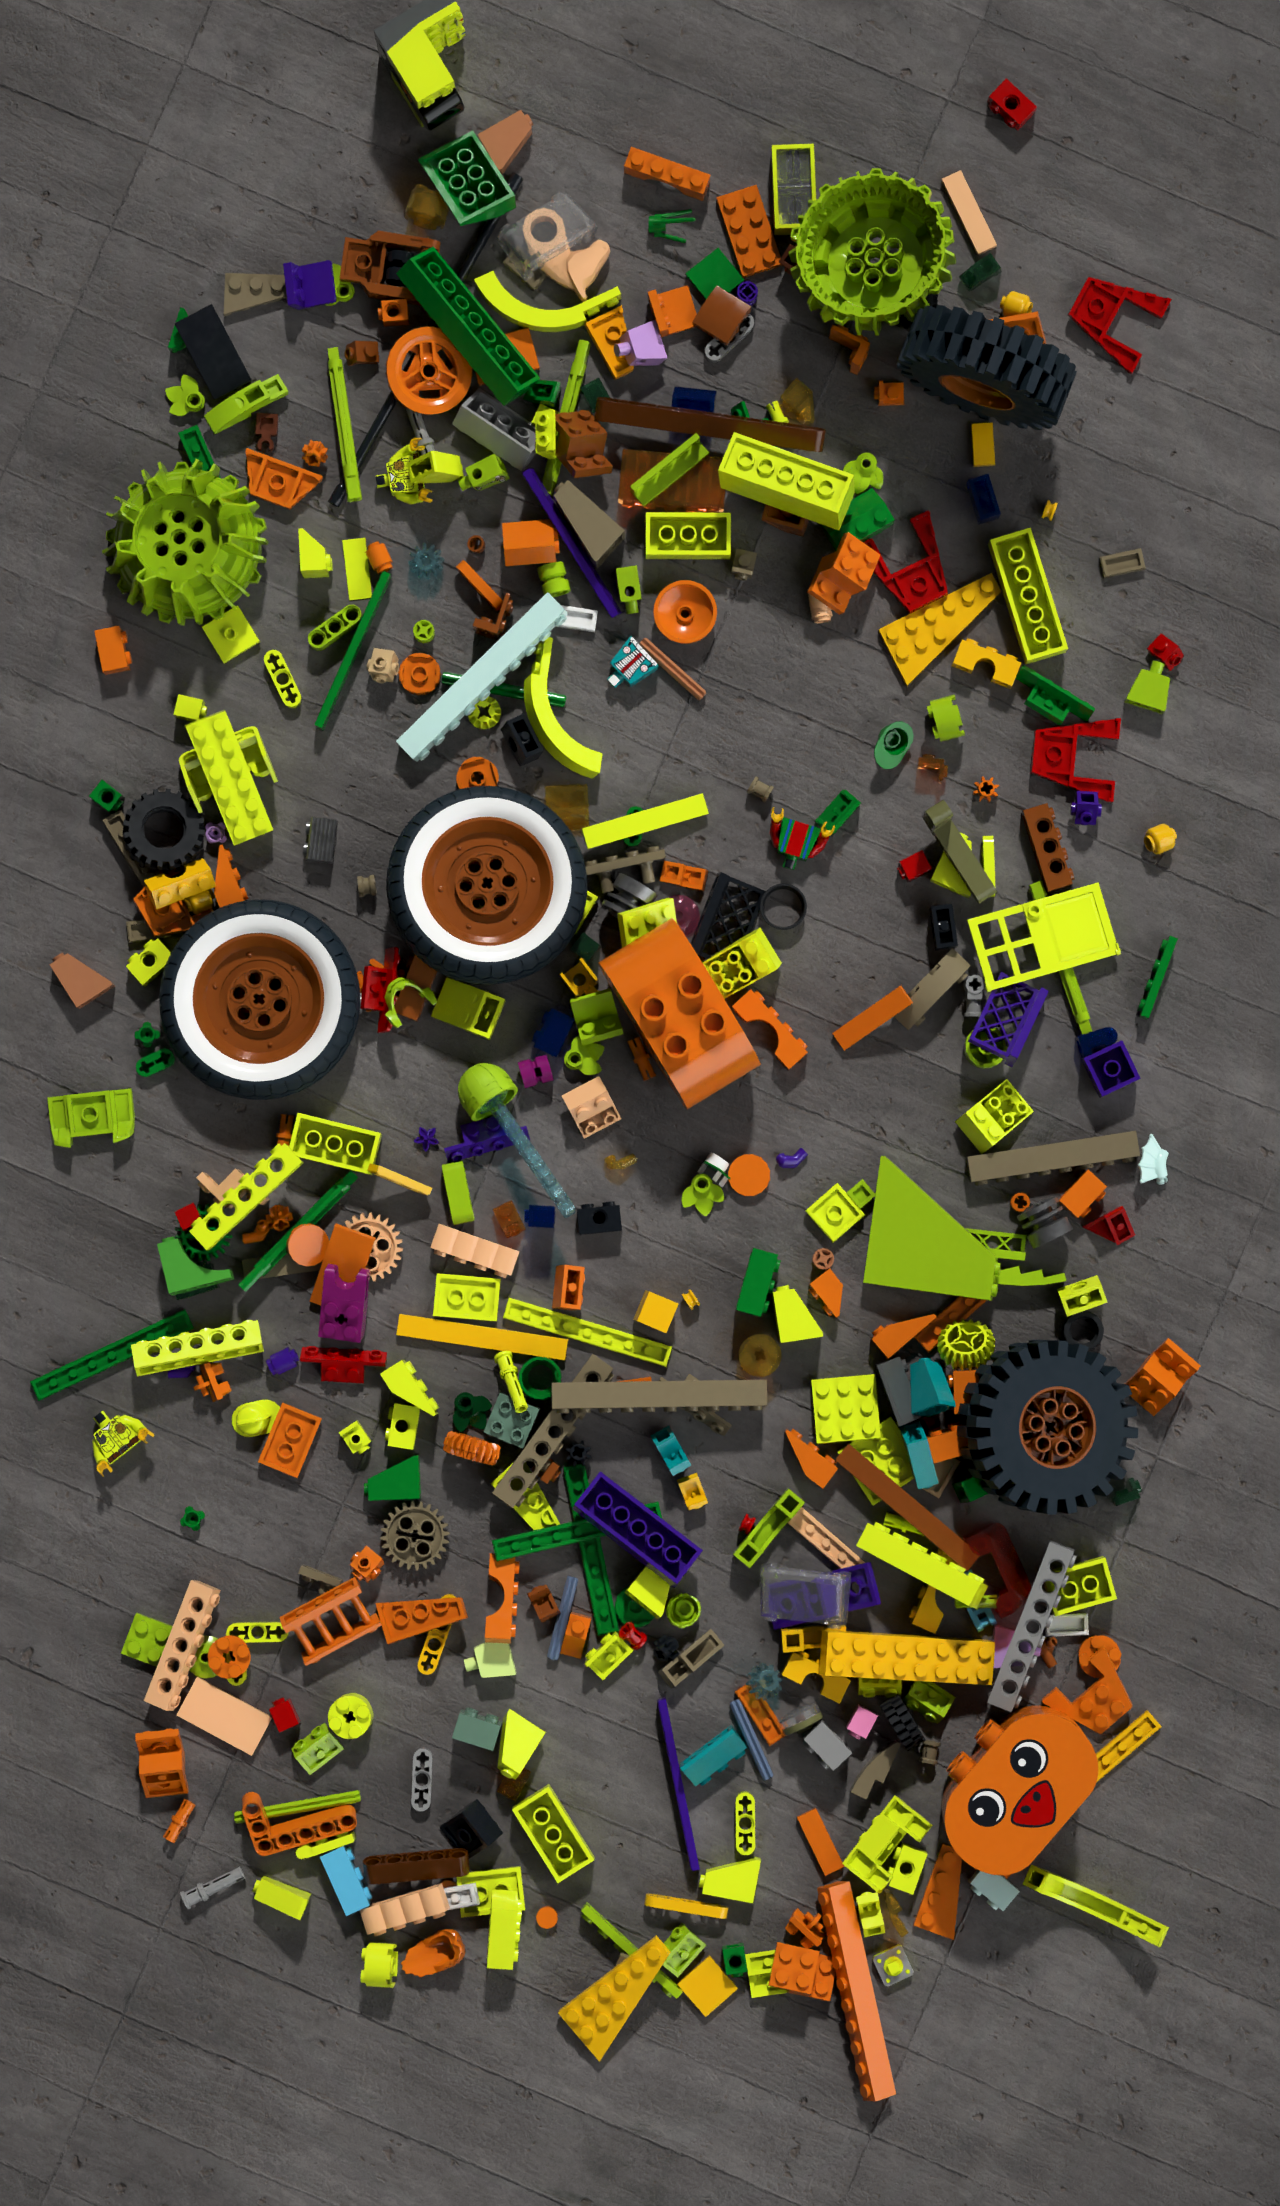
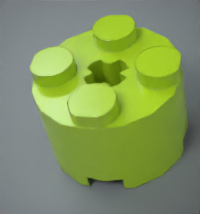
M954 694L931 700L930 705L927 706L929 717L934 718L936 726L932 727L935 739L939 738L940 742L965 736L964 730H959V726L963 724L958 706L952 703V700H956Z
M989 1029L993 1038L1002 1036L999 1029ZM972 1030L964 1042V1054L967 1060L973 1066L981 1069L992 1068L1001 1063L1002 1058L990 1052L986 1053L985 1050H981L980 1047L968 1042L973 1032ZM985 1031L978 1032L975 1038L981 1041L989 1040ZM1004 1040L995 1042L998 1049L1006 1052L1007 1046Z

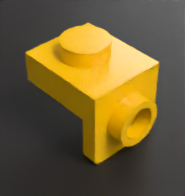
M697 1473L677 1480L688 1510L699 1509L708 1503Z

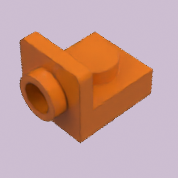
M879 380L878 387H874V399H878V406L904 405V382L883 383V380Z

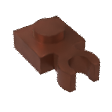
M257 413L256 436H261L257 444L259 451H262L263 443H269V450H274V443L271 437H277L278 414Z

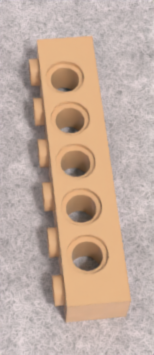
M190 1581L146 1693L145 1702L166 1711H174L181 1700L180 1693L182 1688L186 1686L189 1679L187 1676L189 1670L196 1662L195 1654L197 1649L203 1644L205 1629L212 1621V1611L219 1603V1593L221 1590L200 1581ZM199 1601L203 1603V1608L201 1611H198L197 1609V1603ZM191 1621L195 1623V1628L192 1632L189 1629ZM183 1641L187 1643V1649L184 1652L181 1649ZM176 1661L179 1663V1669L177 1672H175L173 1668V1665ZM168 1681L171 1683V1690L169 1692L165 1688Z

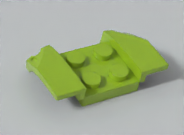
M132 1088L47 1097L52 1142L56 1146L71 1148L73 1137L113 1133V1143L131 1137L134 1133L135 1113Z

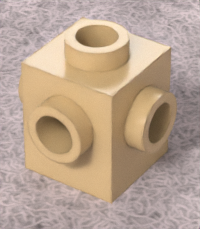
M374 648L372 657L367 662V671L372 679L378 683L393 682L394 676L399 672V659L392 650Z

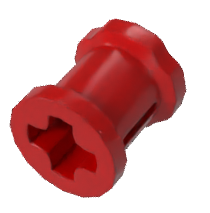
M632 1622L625 1623L619 1630V1637L622 1640H627L634 1650L640 1649L647 1640V1635L644 1632H639Z

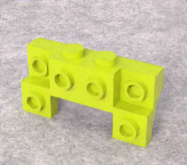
M894 1795L880 1815H877L872 1820L867 1832H864L859 1837L857 1845L842 1864L877 1893H881L893 1878L882 1867L886 1859L906 1833L920 1842L933 1825L902 1799Z

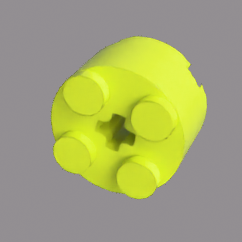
M357 1693L342 1695L331 1705L328 1712L329 1727L336 1735L345 1739H354L363 1735L373 1721V1710L369 1701ZM350 1711L353 1712V1717H355L351 1721L348 1720L346 1715Z
M370 1942L366 1948L362 1949L361 1958L362 1961H365L364 1970L361 1971V1983H365L368 1987L393 1988L396 1982H392V1977L397 1976L398 1952L394 1951V1948L397 1947L396 1944Z

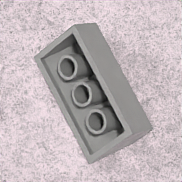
M480 388L461 405L452 423L459 431L467 434L477 443L485 446L520 471L532 461L536 455L535 425L507 406H503L501 402Z

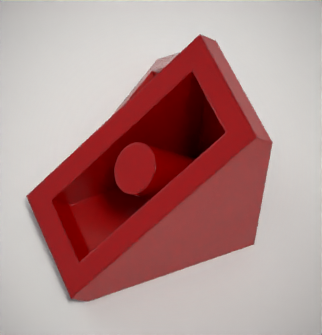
M1119 1206L1083 1226V1228L1114 1242L1116 1245L1135 1236L1123 1206Z

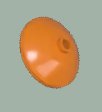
M691 580L676 581L667 585L657 596L653 611L654 620L659 631L669 640L680 644L694 643L706 637L713 629L717 618L716 602L711 592L702 584ZM683 611H687L689 613V616L687 618H683L681 616V613Z

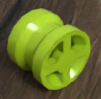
M420 620L413 627V633L418 642L429 643L433 640L435 630L429 621Z

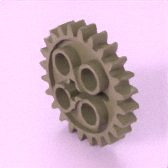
M411 1501L410 1507L404 1502L402 1510L396 1506V1514L388 1513L391 1520L384 1519L383 1522L388 1526L381 1528V1531L385 1532L386 1535L380 1537V1539L386 1540L387 1543L382 1548H389L386 1556L393 1554L392 1563L399 1560V1567L406 1563L407 1570H410L411 1566L415 1565V1569L418 1571L420 1564L427 1569L428 1561L435 1565L434 1557L442 1558L439 1551L446 1552L447 1549L442 1545L449 1543V1540L445 1539L444 1536L449 1535L450 1532L444 1531L443 1528L448 1526V1523H441L445 1516L437 1517L438 1508L432 1512L430 1511L431 1504L424 1508L423 1501L418 1506L415 1505L414 1501ZM402 1518H410L412 1520V1527L409 1529L403 1528L401 1525ZM423 1522H431L434 1526L433 1531L430 1533L424 1532L422 1530ZM414 1530H418L417 1533L419 1535L431 1536L434 1540L417 1538L416 1541H412L413 1537L399 1535L396 1531L413 1533ZM398 1539H406L408 1541V1548L405 1550L399 1549L397 1547ZM419 1543H427L429 1545V1552L426 1554L420 1553L418 1551Z

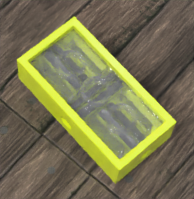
M814 144L772 145L774 235H791L792 228L800 226L797 217L799 215L804 216L809 208L807 202L809 200H816Z

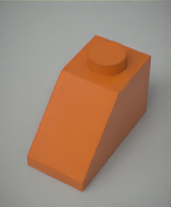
M574 1612L570 1613L560 1654L581 1659L591 1617Z

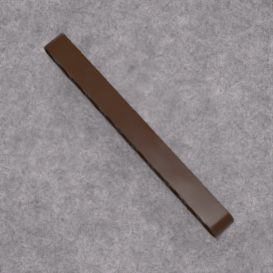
M597 397L594 416L595 420L601 422L693 435L697 433L700 436L731 440L735 432L772 446L813 452L823 451L826 432L825 429L819 427L607 397Z

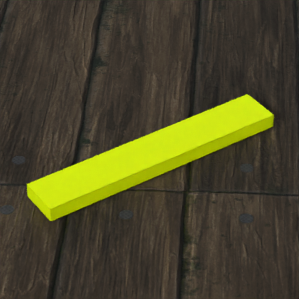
M702 793L582 828L581 831L586 848L590 849L709 814Z

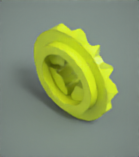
M488 696L484 701L480 700L475 705V710L468 715L469 721L476 728L490 729L499 722L501 708L496 699ZM490 705L488 713L491 718L484 715L478 719L480 715L478 706L485 709Z

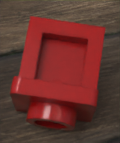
M1160 634L1147 648L1148 652L1163 662L1169 671L1177 666L1184 657L1180 647L1163 634Z

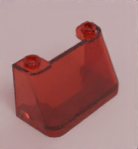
M991 1523L962 1536L974 1554L981 1556L991 1552L1003 1578L1006 1588L998 1591L999 1597L996 1600V1614L1002 1619L1025 1605L1032 1586L1006 1528L1000 1523Z

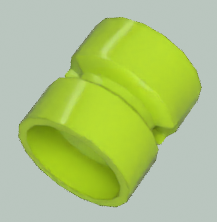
M553 562L537 568L540 581L544 582L542 585L544 595L548 592L554 598L571 591L568 579L564 578L566 575L564 562Z

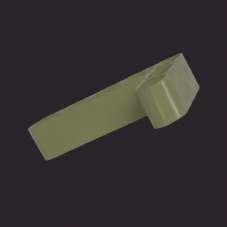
M941 800L927 809L922 816L923 820L977 903L980 904L997 893L995 886L952 822L953 813L947 803Z

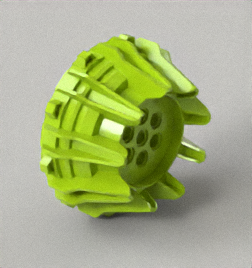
M872 168L867 175L860 176L858 171L856 172L857 176L844 180L840 177V183L835 186L825 184L819 188L820 197L815 201L809 200L807 202L809 206L804 216L799 215L797 217L800 226L792 228L790 237L797 246L789 251L791 262L797 263L796 266L791 268V274L793 279H796L795 283L800 293H811L807 301L810 311L818 308L822 309L820 316L824 323L834 320L836 324L843 326L850 320L855 321L857 335H861L862 330L874 331L875 335L879 336L882 321L887 322L890 326L899 324L901 315H904L908 321L913 322L918 309L924 310L925 306H930L926 297L930 294L938 295L943 288L942 284L952 280L951 272L946 268L949 265L956 264V258L954 253L946 250L947 246L954 242L953 230H950L952 227L950 217L940 216L944 212L943 204L941 201H930L931 189L926 185L917 187L914 178H911L909 181L899 178L898 172L886 176L881 168ZM876 237L881 238L878 243L871 242ZM857 247L862 248L859 253L852 252ZM892 248L899 249L898 252L894 254L889 253V251ZM873 258H880L877 263H870ZM856 267L861 268L858 273H851L852 269ZM891 268L898 269L894 274L887 273ZM872 278L879 279L875 284L868 283Z
M198 459L195 460L191 467L186 462H177L174 470L171 472L167 471L163 463L158 462L159 470L152 478L146 470H141L145 483L141 485L133 482L128 487L130 497L127 501L117 496L114 497L116 501L122 504L120 510L114 514L106 513L108 517L117 521L113 529L106 531V540L111 542L112 545L102 550V554L106 557L114 556L113 564L107 567L106 571L110 574L120 573L121 579L117 587L123 594L130 593L127 599L128 603L134 605L140 601L144 604L141 612L146 616L157 610L159 621L170 624L174 618H177V623L181 626H185L186 619H195L197 624L202 625L203 617L206 615H210L215 620L224 617L225 607L230 605L233 609H236L235 601L243 594L249 597L250 594L246 591V588L249 584L259 583L262 575L257 570L258 563H266L267 561L266 558L261 556L262 545H268L269 543L268 540L260 537L261 533L267 529L266 521L254 515L260 505L256 501L249 503L245 498L250 493V490L246 486L238 488L239 480L232 475L222 479L219 478L220 468L216 464H213L209 471H203V463ZM184 513V520L176 523V515ZM202 522L203 529L200 532H195V524ZM166 525V532L163 535H158L157 530L159 526ZM180 534H185L186 539L184 543L177 544V537ZM203 543L205 546L204 551L199 554L196 553V546ZM163 546H167V554L165 556H160V548ZM186 555L187 562L184 565H178L179 557Z

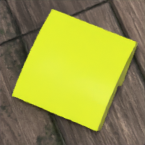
M775 1950L745 1954L752 1998L784 1994L788 1991L768 1986Z

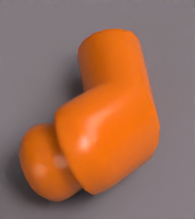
M264 1219L259 1220L254 1232L242 1234L243 1243L249 1244L263 1241L270 1231L269 1223Z

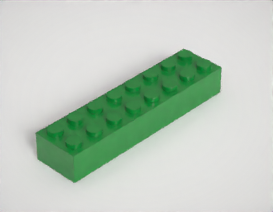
M434 246L410 258L396 273L402 283L410 290L415 299L423 306L429 316L441 328L442 332L454 344L455 348L467 360L469 365L476 371L503 406L527 393L540 379L538 374Z

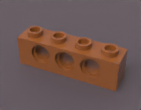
M1048 803L1023 810L1021 815L1046 892L1050 893L1071 886L1073 884L1072 880H1075L1072 869L1067 867L1065 861L1068 860L1065 847L1061 848L1059 842L1062 839L1058 827L1055 828L1053 823L1055 819L1053 808H1049ZM1040 822L1046 823L1048 831L1045 833L1039 832L1037 824ZM1044 843H1052L1054 852L1047 853L1043 848ZM1055 862L1060 865L1061 870L1059 873H1053L1050 870L1051 863Z

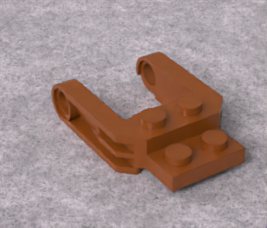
M377 231L367 240L345 237L339 280L359 283L369 298L381 300L407 299L408 304L422 306L408 288L381 284L386 248L422 253L434 246L439 253L441 242L429 238L385 231Z

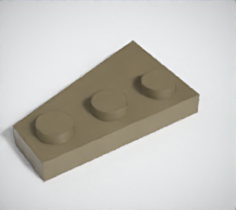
M225 273L224 317L234 312L249 310L251 307L262 304L266 305L287 298L284 275Z

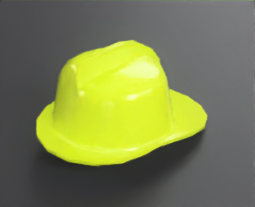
M259 1400L240 1405L232 1415L233 1428L239 1435L244 1437L268 1434L272 1429L280 1406L271 1400Z

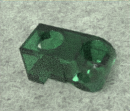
M989 253L962 273L959 278L967 290L972 291L1002 271L993 255Z

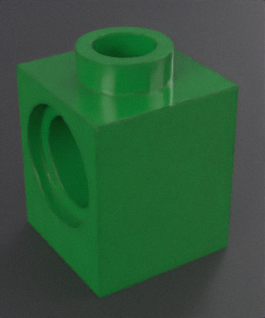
M103 780L99 782L89 795L91 799L111 814L114 811H119L124 804L122 800L125 797ZM112 793L114 795L111 803H104L103 797L105 794Z
M744 1944L722 1946L726 1975H731L732 1978L744 1976V1972H748ZM731 1957H740L741 1963L738 1966H732L729 1963Z

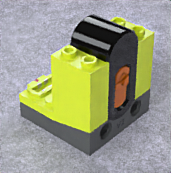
M424 0L374 30L381 61L421 127L425 126L428 131H432L461 114L465 109L462 99L455 88L454 80L438 55L444 50L445 46L450 47L466 36L462 25L464 22L463 15L455 0Z

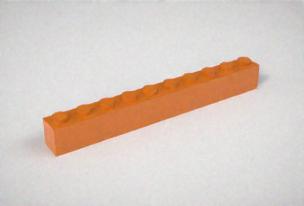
M837 1881L817 1888L818 1901L821 1905L823 1923L828 1936L827 1942L832 1954V1965L835 1968L837 1977L836 1984L842 2000L841 2007L845 2014L846 2029L849 2032L850 2048L854 2055L855 2071L860 2083V2093L863 2101L876 2102L896 2095L850 1881Z

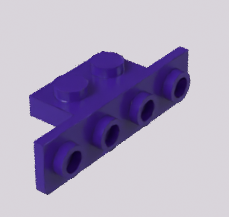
M500 1114L460 1125L464 1143L444 1148L449 1163L457 1162L494 1150H502L512 1145H521L524 1142L530 1141L527 1126L506 1131L502 1115Z

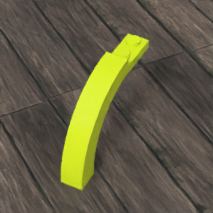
M494 271L474 279L479 293L495 312L513 324L523 328L529 327L530 330L540 332H561L584 326L587 322L586 315L589 317L594 316L600 312L599 309L605 306L608 308L613 307L621 299V293L617 286L570 308L544 310L531 307L514 298L501 285Z
M549 637L543 642L540 641L535 646L534 654H536V660L532 665L531 674L524 680V702L528 719L541 744L558 762L573 772L593 779L600 773L602 753L586 748L572 739L556 720L549 703L547 678L553 638Z
M1031 1864L1024 1879L1023 1885L1092 1914L1157 1947H1161L1169 1927L1130 1907Z

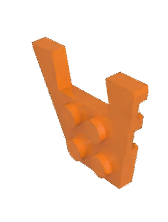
M181 867L180 871L175 872V870L168 871V874H165V876L168 878H173L174 876L184 872V867ZM146 887L133 899L154 937L188 931L197 921L213 911L210 908L200 914L191 916L182 900L156 909L148 897Z
M1104 1645L1089 1658V1661L1103 1676L1079 1697L1071 1702L1055 1687L1042 1698V1702L1045 1705L1063 1712L1071 1719L1099 1734L1106 1731L1133 1707Z

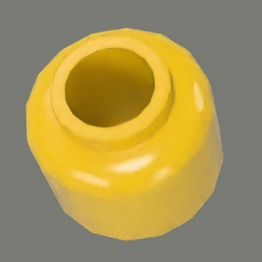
M1011 291L1007 296H1003L1000 308L1002 309L1003 316L1007 317L1031 313L1033 303L1030 302L1029 296Z
M1159 824L1146 831L1144 844L1149 852L1161 854L1173 849L1177 835L1173 828L1166 824Z
M212 889L185 898L182 902L188 912L197 915L212 908V899H215V895Z

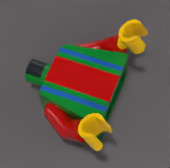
M773 807L769 831L772 844L778 849L777 853L785 855L782 867L794 870L797 860L806 862L807 858H814L825 848L830 835L835 830V825L832 830L825 828L827 821L823 823L821 828L785 818L783 808L781 814H775V807Z

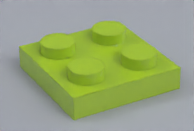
M136 1613L121 1654L157 1667L173 1626Z

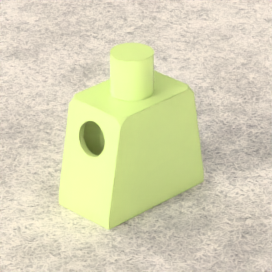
M484 1642L474 1647L475 1657L464 1659L466 1671L479 1669L481 1678L510 1676L517 1673L508 1643Z

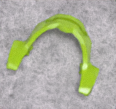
M403 977L393 980L388 985L385 994V1001L389 1008V1011L385 1014L387 1020L395 1028H399L402 1025L394 1008V995L398 990H403L405 986L414 987L421 998L425 997L432 1005L437 1004V999L429 987L422 989L413 980Z

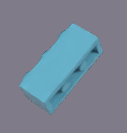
M344 1845L321 1854L320 1859L345 1915L348 1916L370 1906V1899L373 1897L368 1886L364 1887L361 1881L364 1879L361 1869L359 1867L356 1868L352 1861L355 1859L352 1849Z

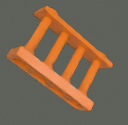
M356 1577L347 1580L280 1617L285 1633L294 1631L305 1651L301 1654L305 1666L317 1663L322 1657L367 1633L376 1631L378 1627L382 1626L379 1615L375 1613L370 1616L358 1597L362 1590ZM347 1600H351L362 1621L352 1626L339 1607L340 1604ZM329 1610L333 1612L343 1631L334 1636L330 1634L320 1617L321 1614ZM309 1621L314 1622L325 1640L314 1647L301 1627Z

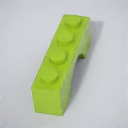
M787 1488L737 1547L733 1555L748 1568H751L774 1537L793 1518L805 1502Z

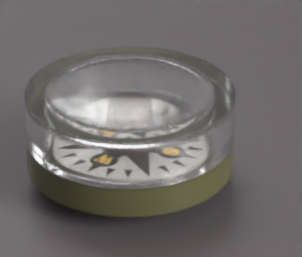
M813 1702L791 1710L777 1721L784 1736L794 1732L800 1734L811 1729L813 1723L822 1719L823 1715L817 1703Z

